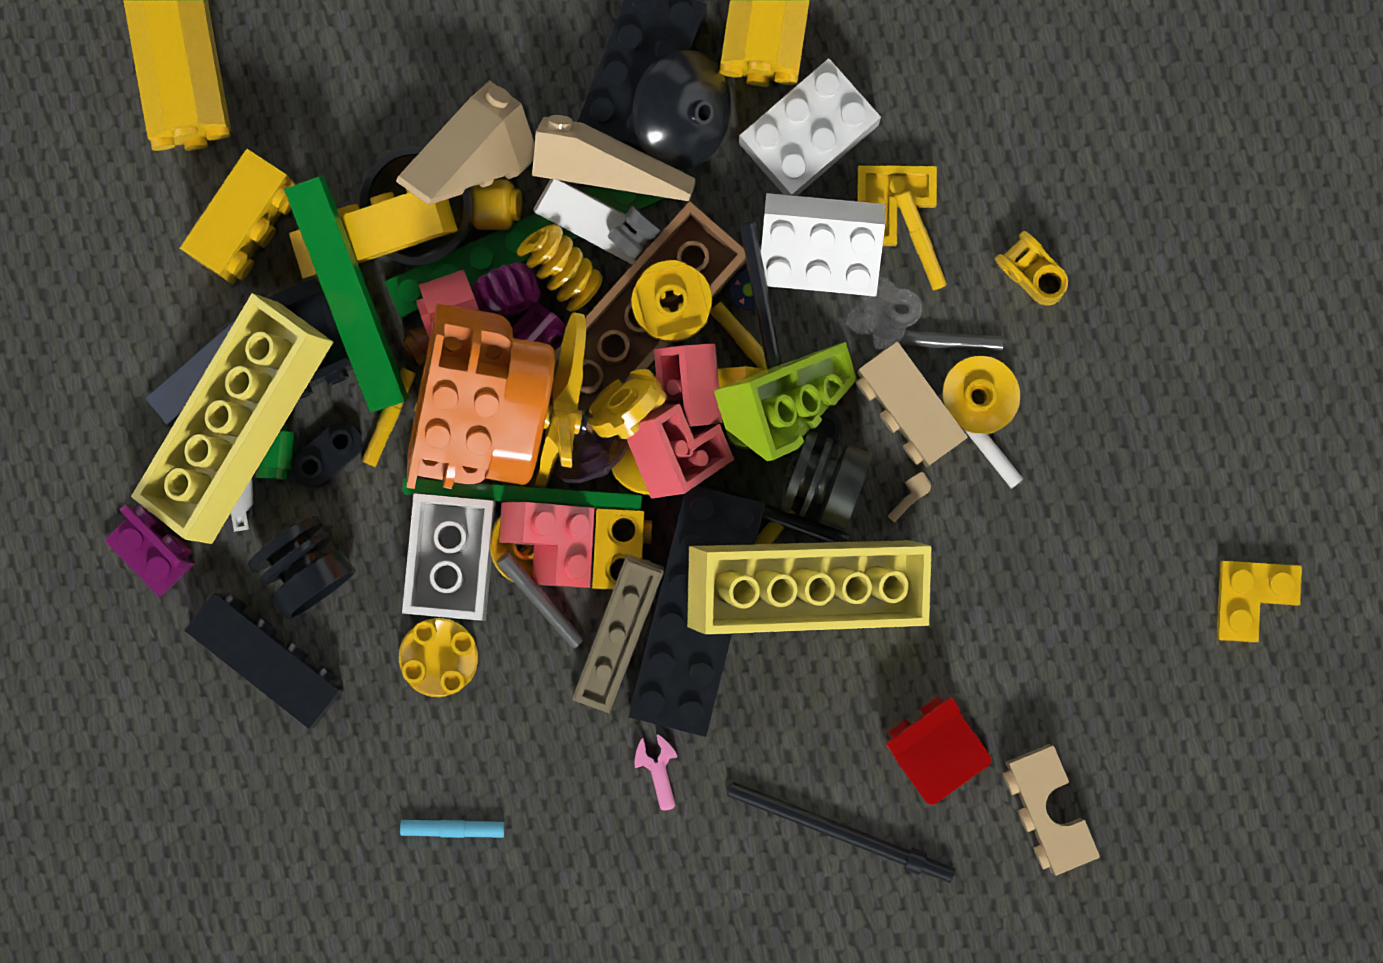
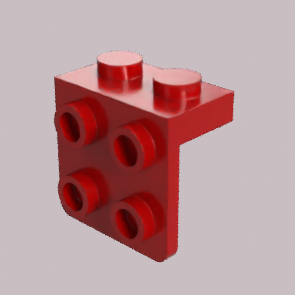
M939 695L920 708L923 715L909 723L907 719H904L887 731L890 738L883 742L921 797L929 805L937 804L991 764V756L959 713L961 710L953 698L946 697L942 700Z

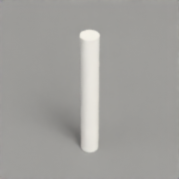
M941 393L940 395H938V397H939V399L942 401V393ZM965 431L1011 489L1023 480V477L988 434H974Z

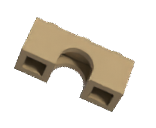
M1048 744L1006 761L1005 763L1009 771L1004 772L1003 777L1011 795L1018 793L1024 808L1018 810V813L1027 833L1034 830L1039 845L1033 847L1041 868L1044 870L1049 867L1050 872L1057 876L1100 858L1084 819L1078 818L1068 823L1059 824L1053 822L1047 814L1046 801L1049 794L1054 789L1069 783L1054 745Z

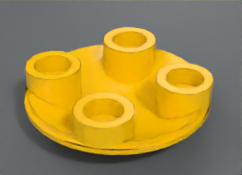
M432 618L418 623L406 634L400 646L399 666L404 679L413 689L427 696L446 697L459 692L471 681L477 669L478 650L473 637L466 628L450 619Z

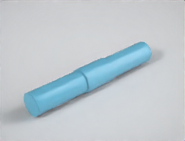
M401 820L400 834L401 836L504 838L505 822Z

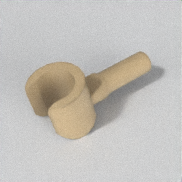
M924 472L918 473L905 482L911 494L907 495L888 515L894 523L912 504L930 492L931 483Z

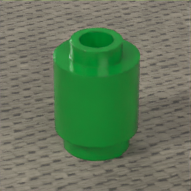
M287 424L283 425L257 468L255 478L287 480L288 471L292 470L294 432L287 431Z

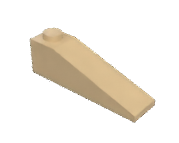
M489 81L469 98L401 172L396 182L430 205L461 195L465 188L479 184L483 188L491 185L494 179L505 176L507 179L517 177L533 162L535 147L522 103L513 98L505 89Z
M552 115L550 117H543L536 130L532 176L684 201L690 200L695 186V178L584 123L573 122L567 116Z

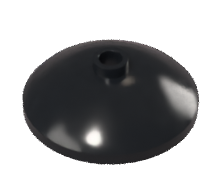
M675 50L660 56L644 72L635 92L633 125L642 149L647 155L675 169L693 168L708 160L719 148L728 130L731 117L729 86L725 76L719 73L720 67L707 55L692 50Z
M425 146L401 147L380 158L370 169L364 180L360 194V209L371 206L370 198L381 194L393 192L394 198L406 194V188L397 183L396 180ZM471 187L465 188L463 194L448 199L458 231L386 254V256L404 264L424 265L440 261L453 253L461 245L471 226L473 218Z

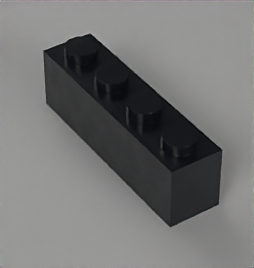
M230 592L225 596L221 593H213L184 631L308 729L315 728L344 691L336 685L340 678L323 665L317 670L306 661L309 654L290 640L285 645L274 635L278 630L267 620L259 616L255 621L243 612L247 605Z

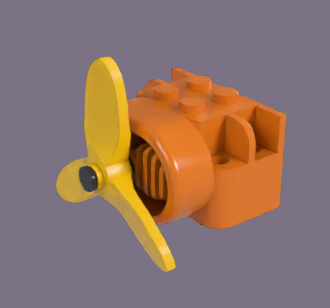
M436 303L407 453L406 488L415 489L417 476L443 480V488L452 489L454 482L476 484L484 479L525 485L531 480L534 473L543 429H546L535 488H546L558 454H560L561 466L572 468L574 434L584 435L588 420V412L583 411L582 413V410H578L586 341V318L584 314L572 313L563 337L557 371L553 380L555 352L551 345L513 338L510 322L501 315Z

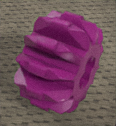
M514 262L508 266L502 265L496 270H491L487 275L480 276L478 281L471 287L479 311L498 314L509 319L516 314H522V311L531 308L541 297L538 280L534 272L524 263Z

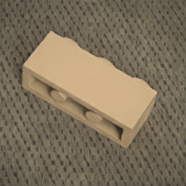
M898 341L858 370L857 374L861 379L856 382L857 386L869 401L876 398L884 409L879 414L881 419L892 433L897 430L900 431L907 441L903 448L916 465L922 462L927 468L968 438Z

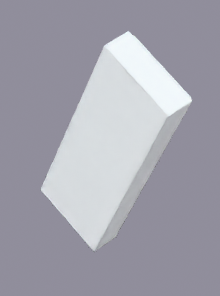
M550 179L533 209L534 212L633 265L636 261L619 249L607 236L614 227L621 226L624 223L625 214L565 181ZM651 241L645 245V250L649 247Z

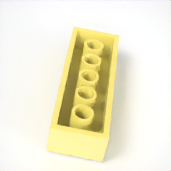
M252 293L131 497L185 540L212 544L333 341L279 302Z
M911 540L689 546L687 627L703 634L929 626L931 546Z

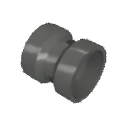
M633 205L625 214L624 223L621 226L614 227L607 236L619 249L636 261L644 253L645 245L649 241L655 240L663 230L645 213Z

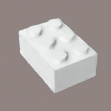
M828 58L740 134L739 145L783 195L798 196L879 125L881 116Z
M766 193L761 255L767 286L876 296L885 229V204Z
M425 494L413 495L403 614L486 621L492 562L490 541L497 509L495 501Z

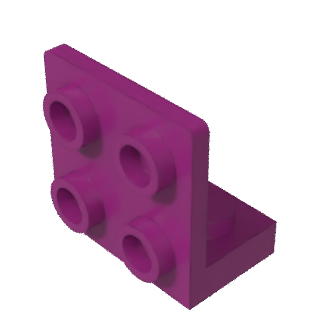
M125 504L120 511L127 518L104 541L159 597H162L195 564L188 557L193 551L177 535L172 537L170 534H166L161 529L165 523L143 506L139 505L136 507Z

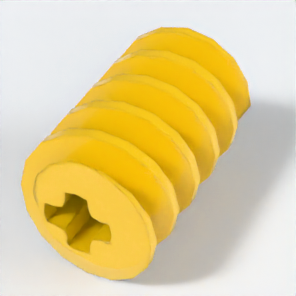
M551 224L527 237L518 247L517 255L522 257L531 252L532 255L527 260L526 265L529 268H533L541 264L542 266L536 276L539 279H544L551 275L552 277L546 287L552 291L561 286L562 288L556 298L562 302L571 297L572 299L568 303L566 310L575 311L588 303L596 294L602 283V274L600 271L593 269L592 262L589 259L583 258L582 251L579 248L572 247L573 242L570 237L562 236L563 231L559 225Z

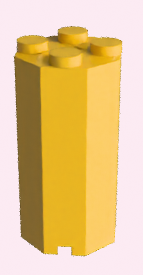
M123 0L147 137L151 142L152 150H168L174 148L175 145L184 144L186 151L207 148V140H221L230 137L231 127L208 0Z
M730 0L719 73L729 77H747L746 83L752 86L769 87L770 80L783 85H797L810 0Z

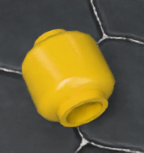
M494 179L489 186L482 188L478 184L471 187L473 196L472 224L476 229L509 230L515 221L521 219L522 194L520 189H515L511 181L507 179Z

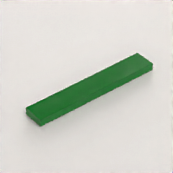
M321 175L285 188L284 191L369 412L372 413L407 401L409 396L325 176Z
M403 478L402 492L408 496L425 494L491 500L503 503L532 502L595 509L642 510V495L479 483L463 484L457 482L453 483L452 489L443 488V481L416 479L415 489L406 488L407 478Z

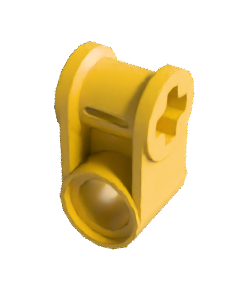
M1023 231L1019 234L1020 240L1004 255L998 254L995 257V261L1036 302L1046 306L1053 305L1060 301L1067 290V274L1046 253L1042 245L1032 235ZM1026 252V254L1018 262H1015L1022 254ZM1046 276L1054 278L1059 286L1058 292L1046 294L1041 291L1038 284L1039 279Z

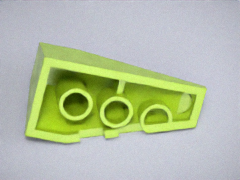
M843 342L715 389L714 393L725 429L766 461H771L798 449L804 442L803 436L809 429L816 428L822 421L820 416L829 406L837 404L857 380L847 344Z

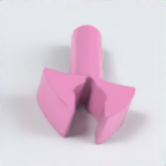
M657 734L661 753L658 756V762L655 763L654 759L647 755L644 738H642L635 755V768L644 766L651 771L660 809L670 810L675 807V801L666 765L669 759L677 758L676 751L662 736Z

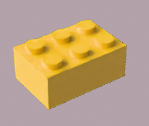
M246 149L180 249L232 285L237 278L242 281L254 265V260L251 257L258 247H266L276 232V228L273 225L280 214L287 215L292 210L284 189L295 185L287 174Z

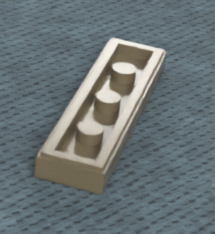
M626 554L573 694V701L610 713L663 575L664 567Z

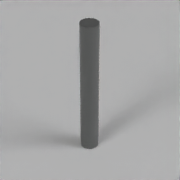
M885 329L884 345H893L898 341L901 346L1002 352L1004 337Z
M509 552L501 555L497 560L498 565L571 648L579 646L584 640L583 636Z

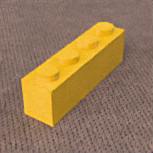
M406 189V194L395 198L393 192L370 198L372 205L359 209L358 204H353L337 210L359 264L458 231L449 200L446 199L428 205ZM300 230L290 232L289 236L302 278L317 277Z

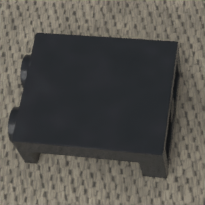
M314 277L267 297L279 302L333 341L299 400L313 394L311 388L325 381L328 386H332L350 377L348 371L353 369L321 286Z

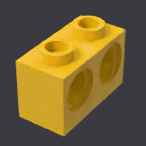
M596 510L593 589H614L616 580L611 575V566L616 560L625 559L626 554L643 559V545L651 544L652 520H645V511ZM620 520H629L635 526V535L627 542H620L613 536V527Z

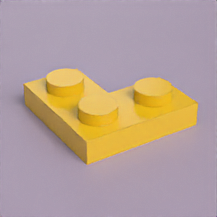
M858 166L857 202L885 204V229L882 246L897 245V207H899L895 197L897 194L910 190L917 208L936 207L937 166Z
M1220 561L1216 640L1259 642L1260 603L1300 605L1302 566Z

